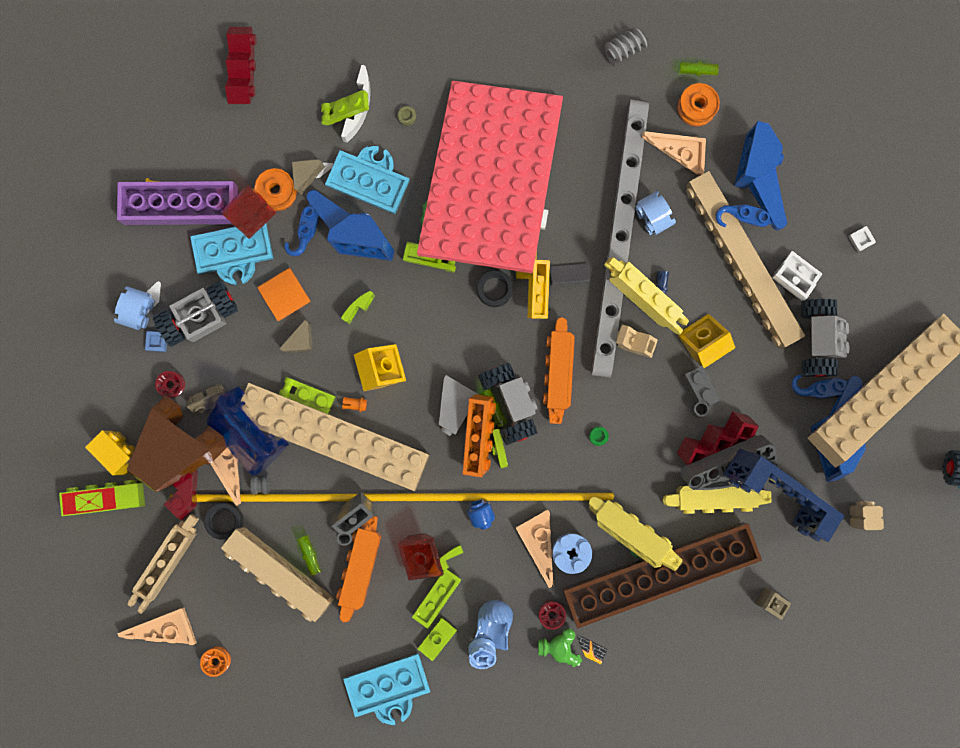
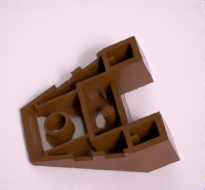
M166 395L151 408L127 467V471L156 493L179 481V478L187 473L191 474L197 471L198 467L212 463L227 448L224 436L210 426L196 439L175 426L184 418L179 404Z

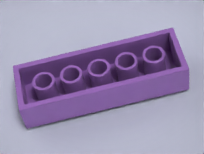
M233 181L118 182L117 220L124 225L238 224V186Z

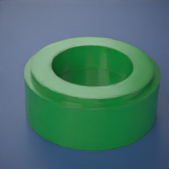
M595 427L589 433V440L593 445L601 446L608 441V432L603 427Z

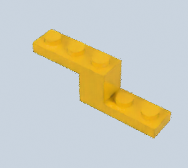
M537 252L533 273L516 271V279H529L527 318H548L550 260H537Z

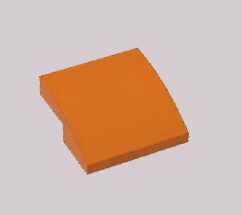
M290 267L257 287L277 321L311 302Z

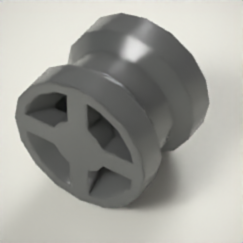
M252 475V495L259 492L269 494V475H263L262 477Z

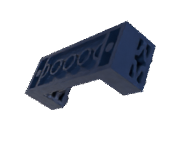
M739 448L723 476L729 479L728 483L737 489L741 488L747 493L753 491L759 494L766 481L770 479L768 483L776 488L781 487L783 489L782 493L791 498L795 497V502L802 507L792 524L798 527L797 531L806 537L809 536L817 542L821 539L829 543L844 518L842 513L761 455Z

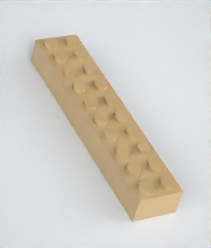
M945 314L941 315L807 438L835 468L846 462L960 354V329Z
M250 383L247 385L234 416V419L413 491H416L430 456Z

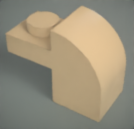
M622 325L617 333L616 343L618 344L617 347L623 350L652 358L658 340L649 334L637 332L629 326Z

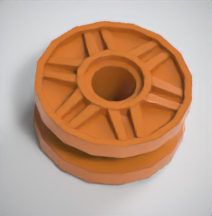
M696 83L690 85L684 90L678 100L677 111L679 117L690 126L699 127L706 125L713 119L719 109V96L714 88L707 84ZM695 102L700 103L702 108L696 107Z
M268 169L261 173L255 182L254 190L256 197L261 204L270 210H286L296 199L297 191L294 189V181L288 173L281 169ZM275 186H280L279 192L272 194V189Z

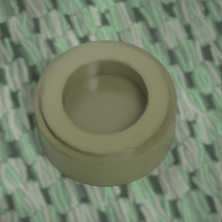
M404 106L399 109L397 114L399 122L404 126L413 125L416 121L415 110L410 106Z

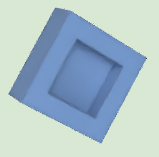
M147 331L145 350L166 352L167 343L161 337V334L159 332Z

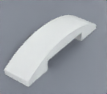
M361 65L357 86L358 89L365 90L368 93V103H370V81L366 67ZM368 110L355 115L354 120L346 118L341 135L343 142L347 143L358 132Z

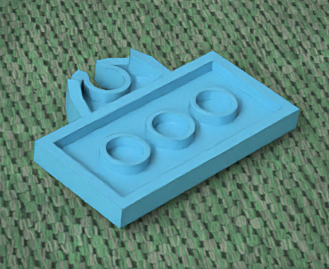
M379 146L365 147L361 150L358 157L340 150L325 185L396 214L410 179L393 172L394 163L390 153L385 149L383 152L384 158L381 161H375L374 155L379 152Z
M266 221L190 236L197 273L200 275L217 271L219 277L231 285H237L233 278V274L236 271H242L241 281L245 284L253 277L256 262L274 259Z
M419 653L343 679L355 717L374 711L377 718L383 724L395 725L396 723L395 718L391 715L392 709L397 708L401 711V721L404 722L411 713L413 706L412 698L430 693L431 691Z

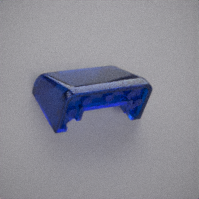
M238 386L222 394L215 401L207 417V424L224 436L226 447L246 471L252 475H258L265 471L289 444L284 438L275 440L272 434L265 436L241 409L245 405L244 401L241 402V398L245 393Z

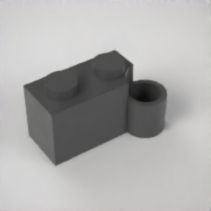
M700 366L681 376L695 402L691 407V412L695 417L699 418L709 413V405L720 401L703 366ZM698 404L704 407V413L702 415L698 414L696 411V407Z
M362 492L331 514V526L336 530V540L340 545L350 544L352 533L374 516V504Z

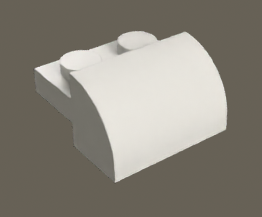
M791 251L780 267L774 272L772 279L798 299L804 301L815 288L822 273Z

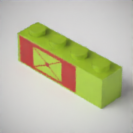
M136 480L124 481V485L117 486V482L106 483L104 488H98V485L85 486L86 490L80 491L78 487L66 488V492L59 493L61 516L145 506L143 483H136Z

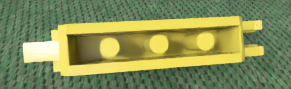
M614 257L608 258L604 265L611 271L610 282L658 325L668 327L674 333L680 335L683 330L676 324V321L682 325H687L689 322L682 314L683 310L630 262L624 263L622 260L618 261Z
M680 486L676 490V494H667L663 496L662 501L665 506H677L678 510H683V514L695 513V510L702 509V513H714V509H721L722 512H733V508H741V512L753 511V508H758L759 505L772 503L771 491L761 490L758 494L753 491L747 493L741 488L737 489L735 487L715 490H692L689 486Z
M597 497L590 499L589 508L597 516L598 527L654 568L664 565L674 571L678 569L682 559L672 550L673 546L666 537H659L655 534V530L652 527L641 524L634 514H627L617 502L612 503L608 500L605 503Z

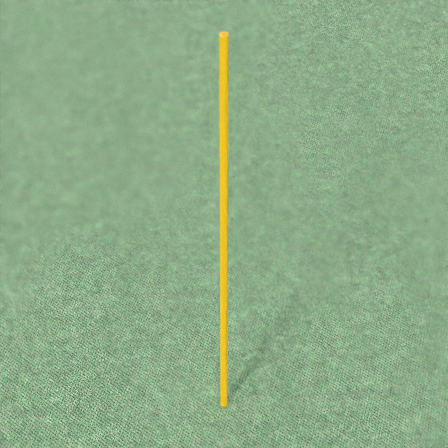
M614 493L364 494L370 501H476L479 499L484 501H590L593 497L601 500H614ZM196 494L197 502H234L229 494ZM240 494L241 502L349 501L357 495Z

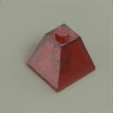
M426 533L408 535L398 543L408 580L444 575L432 536Z

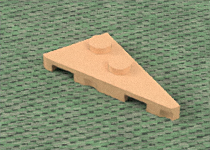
M653 132L642 133L644 140L696 175L701 176L704 174L706 138Z
M232 429L222 435L224 436L227 448L210 464L235 505L238 506L241 504L237 441L236 432Z
M547 509L515 528L550 588L553 585L550 512Z
M185 608L117 633L119 637L125 639H143L145 641H164L189 645L197 643Z

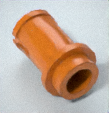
M363 397L361 399L343 398L342 409L359 410V412L366 411L367 400L363 399Z

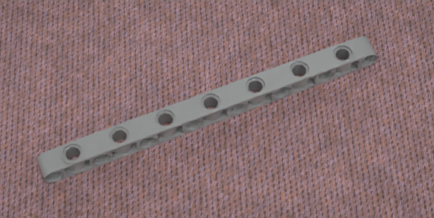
M632 99L629 101L607 260L614 257L618 261L628 262L644 147L642 133L646 132L649 102ZM631 125H638L640 130L632 129ZM626 161H633L635 166L629 167ZM627 197L630 200V203L624 204L621 201V198ZM616 234H623L625 240L618 241L616 238ZM606 267L591 375L611 378L623 293L610 282L611 271ZM607 307L613 308L615 311L614 316H608L605 309ZM602 344L609 347L610 351L608 354L601 352L600 346Z

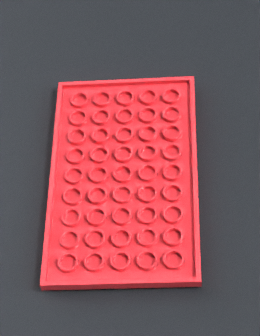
M452 81L417 250L418 256L533 273L563 96Z

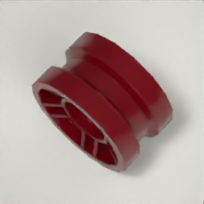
M165 371L157 377L155 388L161 396L164 397L166 395L169 398H175L183 393L185 380L177 372ZM168 381H172L174 383L172 388L167 387L169 384Z
M548 600L541 604L538 610V617L544 627L554 630L564 624L566 612L559 602ZM554 611L556 617L549 618V612Z

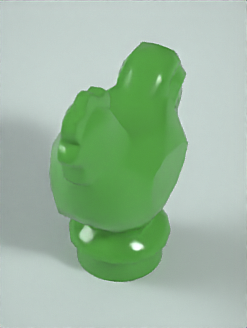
M573 629L563 630L562 634L556 635L550 642L546 638L538 639V655L545 657L550 653L555 661L567 663V665H572V667L580 666L582 662L580 654L576 655L571 652V643L575 638Z

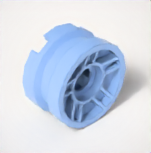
M480 638L470 643L468 650L471 666L477 669H487L495 664L496 650L493 641Z

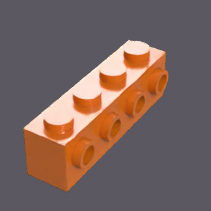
M474 394L469 398L463 475L482 477L490 469L491 460L488 459L489 452L492 450L490 433H493L494 430L492 414L496 410L493 396Z

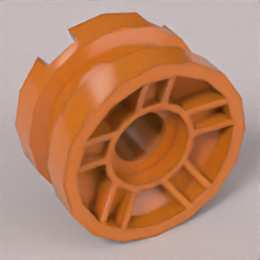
M217 646L207 650L200 660L202 671L210 677H217L223 674L231 664L229 652L225 648ZM213 658H217L219 660V664L214 665Z

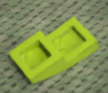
M369 291L360 296L348 307L341 319L350 325L358 309L367 311L375 297L374 293Z
M461 544L452 548L437 560L429 572L430 576L449 568L447 560L464 553Z

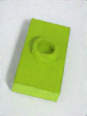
M495 429L493 430L495 444H492L494 456L498 455L500 468L508 466L503 440L500 430Z
M442 617L417 649L433 661L456 633L457 629Z

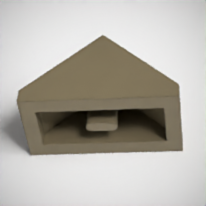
M319 159L292 162L294 189L302 195L325 168L324 164Z
M304 320L280 347V350L285 353L312 351L311 324Z
M764 588L755 603L780 620L783 619L791 605L786 599L767 588Z

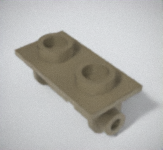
M216 384L206 389L208 395L206 397L203 392L190 396L187 400V408L194 415L204 413L214 406L223 404L230 398L224 392L223 384Z

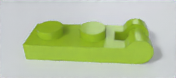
M361 90L332 103L321 104V112L323 113L321 117L322 124L331 125L369 110L368 93L365 90Z
M407 242L403 261L455 273V261H448L446 264L442 263V259L418 256L419 244Z
M285 377V385L283 389H280L279 395L326 414L330 413L336 398L335 396ZM292 386L297 387L295 394L289 393Z

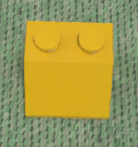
M710 314L684 329L680 335L678 334V337L692 358L703 368H706L735 349L730 332Z
M396 344L368 348L354 354L363 391L379 389L406 381Z

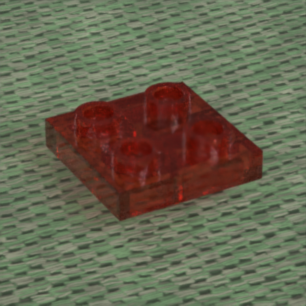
M248 185L221 213L250 239L276 214V211L257 191H254Z

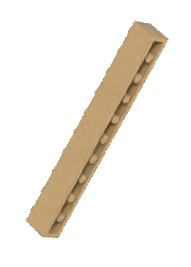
M708 171L690 181L686 186L688 197L694 200L698 214L702 215L705 219L706 228L710 232L712 231L715 236L714 241L716 245L722 248L725 253L724 258L733 267L735 278L743 284V291L747 297L751 298L753 309L757 314L761 315L763 326L772 334L771 339L774 345L782 349L805 337L737 218L725 212L721 215V220L727 226L722 227L717 223L715 218L717 210L729 204L711 173Z

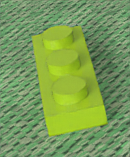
M445 569L412 618L428 629L462 579L448 569Z

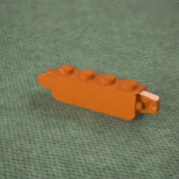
M563 317L556 320L555 331H552L550 336H547L546 347L550 348V351L545 359V366L549 368L548 374L544 376V385L547 386V393L543 394V405H546V409H548L549 423L561 424L564 410L571 406L575 336L571 332H567V320Z
M373 516L359 527L357 531H354L351 542H354L352 550L349 549L346 561H349L347 569L344 568L341 578L344 581L343 588H339L336 597L339 600L338 605L342 606L339 618L343 623L349 622L352 619L351 617H353L354 609L358 610L365 602L381 540V535L377 532V516Z

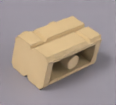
M856 501V505L849 506L850 515L852 516L850 518V527L861 530H882L884 528V522L881 518L883 517V507L875 505L874 501Z

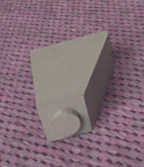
M447 375L444 377L439 425L442 427V432L451 436L452 433L456 435L468 415L469 398L477 393Z

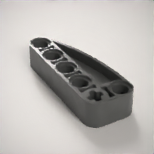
M758 435L685 466L681 470L680 476L692 490H715L733 487L728 483L729 479L723 476L739 448L761 455L778 467L776 448L763 435Z

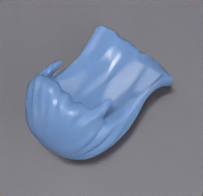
M489 600L481 606L478 613L477 632L474 640L480 638L493 641L496 649H509L508 633L513 621V611L507 603L500 600Z

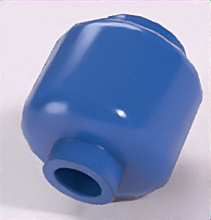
M479 499L469 505L467 515L472 526L481 528V530L491 527V523L495 519L491 504L483 499Z

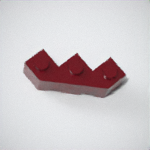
M229 27L226 34L229 49L226 58L228 80L225 90L227 103L251 104L252 98L256 94L254 86V71H256L254 45L257 44L256 34H253L252 27Z
M732 411L724 428L708 424L701 440L684 437L677 454L686 465H689L753 438L759 425L748 415Z
M198 470L191 474L187 473L180 477L179 481L173 483L172 485L178 491L164 503L181 520L197 506L196 487Z

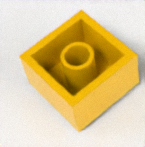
M104 430L85 447L112 475H126L128 473L127 467L135 450L133 445L129 446L125 442L126 438L120 432Z

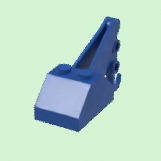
M757 121L746 133L734 186L743 189L749 187L760 208L745 204L738 206L724 205L715 214L717 223L722 227L727 226L721 220V215L725 212L730 213L740 222L758 227L771 225L777 231L787 225L776 173V167L782 164L784 154H782L783 146L768 123Z
M316 190L308 192L307 200L309 205L303 209L297 231L299 247L292 251L289 249L287 242L284 246L288 255H301L315 234L320 216L330 229L327 241L338 254L392 261L394 255L393 247L369 214H349Z
M801 374L795 376L791 382L793 391L800 396H811L819 399L838 396L829 416L824 417L810 427L812 433L862 388V380L858 376H853L847 381L841 378L817 381L806 389H801L797 385L798 379L802 378ZM866 443L846 462L836 468L817 449L826 482L839 480L854 472L866 450Z

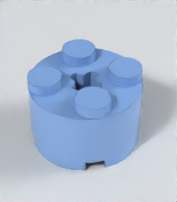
M658 191L638 201L635 206V212L639 219L643 218L646 225L644 227L649 235H657L676 224L675 218L671 220L669 216L673 214L662 195L658 197Z
M127 286L125 287L127 290L126 294L121 293L115 309L118 319L114 318V322L136 330H140L141 327L146 328L149 318L146 316L148 310L153 309L155 300L151 299L150 293Z
M566 533L554 541L552 545V558L560 570L570 574L580 573L590 564L592 549L589 542L579 534ZM572 548H574L576 555H572V557L569 558L567 551H571Z

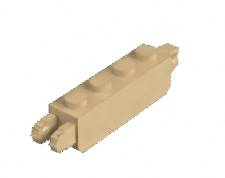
M193 514L189 515L185 522L181 521L172 528L132 590L134 594L130 598L128 606L132 607L135 605L138 598L141 597L144 601L137 611L142 614L149 603L155 600L197 535L194 526L199 518Z

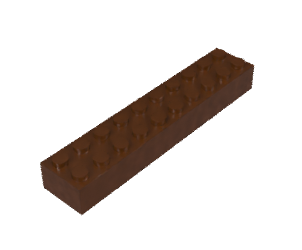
M741 522L673 547L672 550L682 559V563L676 571L664 565L654 568L648 562L641 559L562 588L577 629L762 561L749 524Z

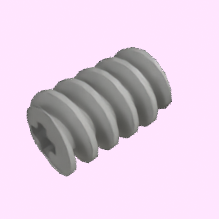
M633 27L630 31H626L624 35L621 34L618 38L612 39L611 42L605 43L607 59L615 66V59L619 63L622 62L621 56L627 59L628 52L634 55V48L638 52L641 51L640 45L646 48L647 41L638 28Z

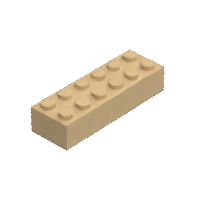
M245 527L236 529L221 548L225 551L224 555L232 561L234 559L238 561L241 569L247 573L252 572L259 583L262 585L266 583L271 587L270 591L274 595L285 598L288 606L293 609H299L303 612L301 615L310 622L312 620L316 622L335 599Z

